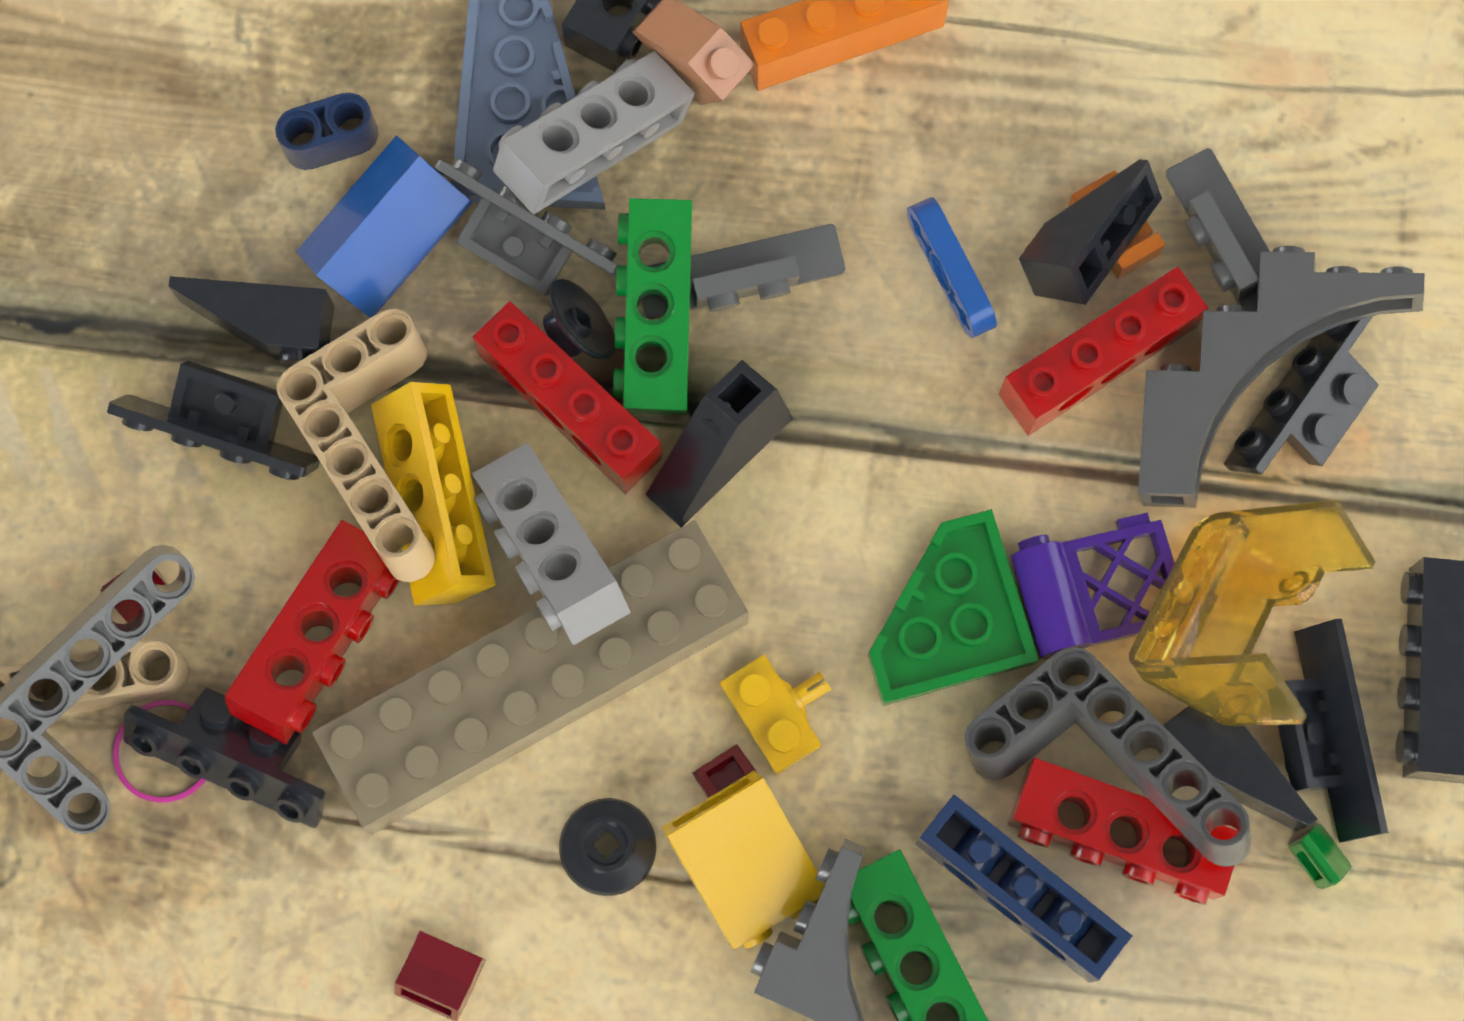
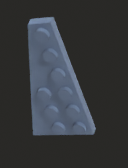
M469 0L454 160L458 158L483 173L479 183L497 192L501 184L506 186L493 172L500 149L498 143L503 135L517 125H521L524 128L536 121L550 105L557 102L563 105L576 97L550 0ZM597 176L548 205V207L605 210L604 199ZM452 181V184L472 202H480L481 197Z

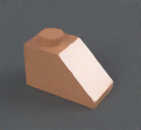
M661 0L632 31L650 52L656 51L695 93L694 98L700 105L723 101L755 65L722 27L678 0Z

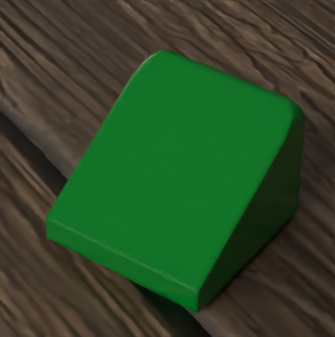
M1321 824L1314 825L1288 844L1290 851L1317 888L1324 889L1336 885L1351 870L1352 866L1349 860Z

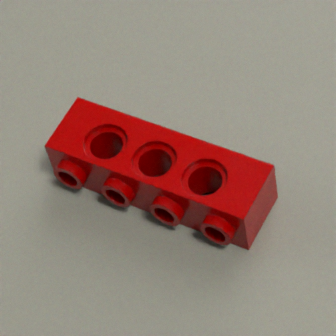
M1177 266L1007 375L998 395L1029 436L1197 328L1203 318V311H1207L1209 307Z
M511 301L472 336L478 355L625 495L662 459L661 442Z
M341 519L224 696L229 713L232 716L284 744H287L295 731L302 733L307 728L317 709V704L314 703L316 697L324 685L330 688L336 683L346 663L343 655L352 641L360 643L364 639L374 620V615L371 614L372 610L381 597L387 600L399 584L400 580L390 573L363 530ZM344 583H354L360 587L356 594L349 597H342L334 593V590ZM316 626H325L332 630L331 635L321 641H312L305 637L306 633ZM287 670H297L304 674L303 678L292 686H283L276 682L277 677Z
M1036 757L1028 763L1007 824L1020 829L1018 838L1045 848H1049L1051 841L1071 848L1070 857L1089 865L1101 867L1102 861L1105 860L1122 866L1124 868L1121 875L1138 883L1153 886L1155 879L1176 886L1174 891L1176 896L1194 903L1206 905L1208 898L1215 900L1226 895L1234 866L1223 867L1215 865L1206 859L1148 798ZM1070 801L1076 803L1082 809L1084 822L1080 829H1069L1060 822L1058 807L1061 802ZM1114 820L1126 821L1133 827L1136 839L1132 848H1121L1113 842L1110 835V827ZM1223 825L1213 829L1210 835L1219 840H1229L1235 837L1239 831ZM1167 839H1176L1185 846L1187 861L1182 868L1174 867L1165 860L1163 845Z

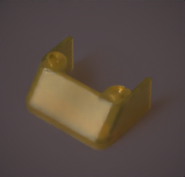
M1339 500L1212 514L1201 520L1190 532L1131 647L1129 661L1143 681L1222 725L1303 724L1307 716L1268 655L1266 653L1251 654L1273 606L1299 605L1308 601L1314 595L1324 573L1373 569L1376 561Z

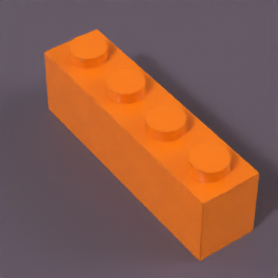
M802 0L741 21L740 48L755 63L754 67L750 70V74L757 91L942 28L945 24L949 0Z

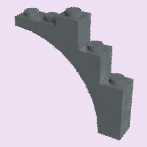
M1279 246L1274 248L1273 252H1261L1257 312H1249L1246 307L1239 305L1219 306L1216 311H1203L1200 371H1191L1192 369L1189 366L1181 364L1162 365L1160 370H1146L1138 488L1143 506L1196 508L1202 469L1216 432L1238 397L1269 365L1298 344L1338 325L1380 314L1423 311L1425 273H1413L1412 269L1400 266L1384 268L1380 273L1359 272L1356 268L1349 266H1334L1328 268L1326 272H1316L1315 252H1305L1303 248L1297 246Z
M845 839L839 852L828 848L815 878L825 883L819 900L816 904L806 899L793 931L802 934L803 937L800 940L780 931L774 946L763 942L750 972L760 977L754 991L755 994L815 1021H864L851 978L847 931L852 888L865 847Z

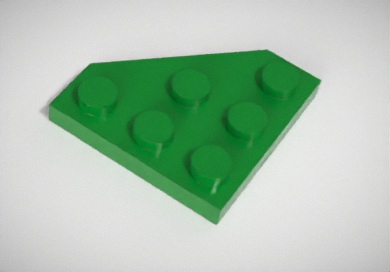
M992 509L945 521L939 525L881 632L868 652V659L882 706L1038 663V655Z

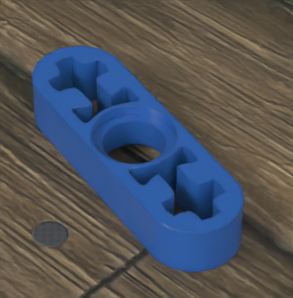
M930 197L907 207V216L913 233L966 334L970 338H974L996 328L997 321L992 305L938 202L933 197Z

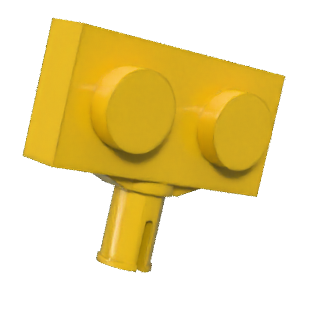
M764 654L719 682L777 775L823 747L808 723L805 709L806 705L832 690L820 671L795 688H792L790 684L778 676Z

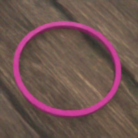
M159 700L143 705L140 708L149 710L158 706H178L190 710L192 706L176 700ZM123 722L114 741L113 762L119 779L133 794L147 801L168 803L186 798L205 783L206 780L201 778L188 790L169 797H154L137 790L126 779L119 761V748L124 734Z

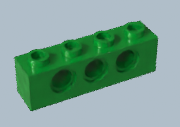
M629 198V213L618 214V244L628 245L627 265L617 266L616 296H626V317H616L615 348H625L624 369H614L613 398L623 401V407L630 414L687 415L692 200ZM649 244H659L666 248L669 253V259L664 265L651 268L641 262L639 258L641 250ZM649 295L663 298L668 305L666 314L657 320H648L641 316L637 308L643 298ZM646 347H657L666 355V364L657 372H645L636 363L639 352Z
M901 849L859 869L852 888L848 924L851 926L857 922L859 923L868 941L861 945L860 948L873 974L877 976L884 972L893 990V993L886 996V1000L896 1020L926 1021L928 1009L935 1003H943L953 1010L955 1021H988ZM891 903L901 909L904 915V925L900 932L888 934L877 927L874 914L879 905ZM918 953L928 961L930 973L923 984H911L903 978L900 972V963L906 954Z

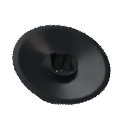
M566 279L554 281L549 290L551 311L543 317V326L547 336L569 357H576L582 352L597 359L613 356L616 350L615 334L598 303L574 282Z
M602 798L590 801L579 807L569 817L563 827L559 841L561 863L569 878L581 889L600 896L623 894L639 885L653 866L656 856V837L653 827L645 814L629 802L615 798ZM610 833L620 843V847L610 854L609 858H604L594 848L595 842L604 837V834Z

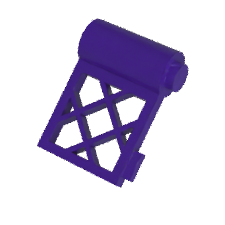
M1147 512L1118 519L1115 522L1118 530L1065 542H1050L1049 535L1044 534L1018 543L1020 551L1011 555V561L1041 659H1050L1064 648L1079 647L1085 649L1099 644L1187 624L1193 620L1162 520L1150 522ZM1150 536L1156 558L1149 570L1124 555L1133 539ZM1122 542L1117 551L1108 546ZM1093 549L1112 560L1101 581L1082 571L1077 552ZM1118 565L1143 579L1133 601L1107 586ZM1159 568H1160V570H1161V573H1162V577H1163V578H1161L1160 576L1156 575L1157 572H1158V570H1159ZM1151 584L1168 594L1174 614L1158 617L1140 606ZM1088 588H1090V589H1092L1093 591H1095L1094 594H1093V596H1092L1091 598H1090V594H1089ZM1101 596L1127 610L1119 627L1100 631L1094 608ZM1134 615L1143 620L1129 624Z

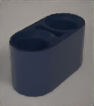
M351 92L341 93L292 108L280 116L275 127L276 137L289 163L303 170L315 169L361 155L369 151L376 144L378 138V127L369 104L363 97ZM351 118L363 119L362 123L353 130L341 129L344 122ZM302 133L314 134L313 138L304 145L292 144L293 140Z

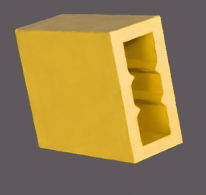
M752 771L660 827L733 950L742 945L748 949L762 943L772 935L773 930L771 927L789 916L793 920L798 919L806 899L817 904L818 898L825 886L823 882L815 879L818 874L815 866L764 778L756 771Z

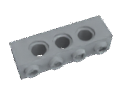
M656 51L649 53L638 61L633 58L629 59L612 76L600 83L597 80L591 81L570 101L563 105L559 102L554 103L545 109L536 121L524 128L521 125H517L507 131L498 143L500 149L493 172L534 215L682 124L695 93Z
M528 442L472 473L482 492L474 497L479 510L488 525L497 520L501 525L499 529L494 531V534L507 557L511 559L519 555L522 562L514 567L530 595L538 590L542 593L544 598L536 602L552 631L562 626L572 645H575L631 613L612 573Z

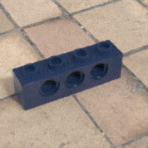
M954 794L915 843V845L1088 983L1101 979L1133 936Z

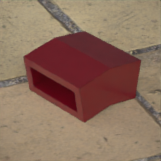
M419 931L395 981L394 994L453 1021H458L486 959Z

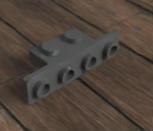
M1206 148L1167 169L1166 178L1189 217L1185 220V224L1193 241L1199 248L1205 245L1214 261L1210 264V269L1222 291L1225 292L1230 289L1239 306L1246 307L1249 312H1257L1260 253L1270 252L1215 154L1211 149Z
M455 158L452 165L441 159L436 163L434 168L440 174L481 197L480 202L458 237L457 244L546 297L552 283L557 280L572 253L617 278V266L619 265L613 262L617 253L593 238L589 239L586 246L568 236L572 229L571 225L545 211L541 219L523 209L525 205L509 188L501 184L497 192L484 186L479 183L483 173L458 158Z
M826 224L692 255L690 310L706 306L709 307L710 312L726 310L740 305V298L759 294L760 300L773 299L791 293L790 287L842 275L845 272V264L835 225ZM666 262L648 265V267L657 268L664 265ZM649 295L641 300L644 315L647 319L662 317L668 310L666 301L659 296Z

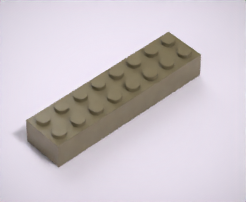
M694 520L608 568L615 578L631 613L577 644L572 645L562 626L552 631L540 609L536 607L312 731L311 733L361 827L370 834H375L747 625L748 610L697 522Z

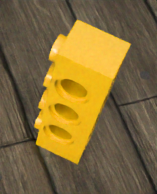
M409 382L371 404L385 472L418 522L435 553V562L431 571L423 578L409 582L414 606L455 605L496 586L479 508L474 499L476 497L451 385ZM411 543L402 546V551L406 550Z

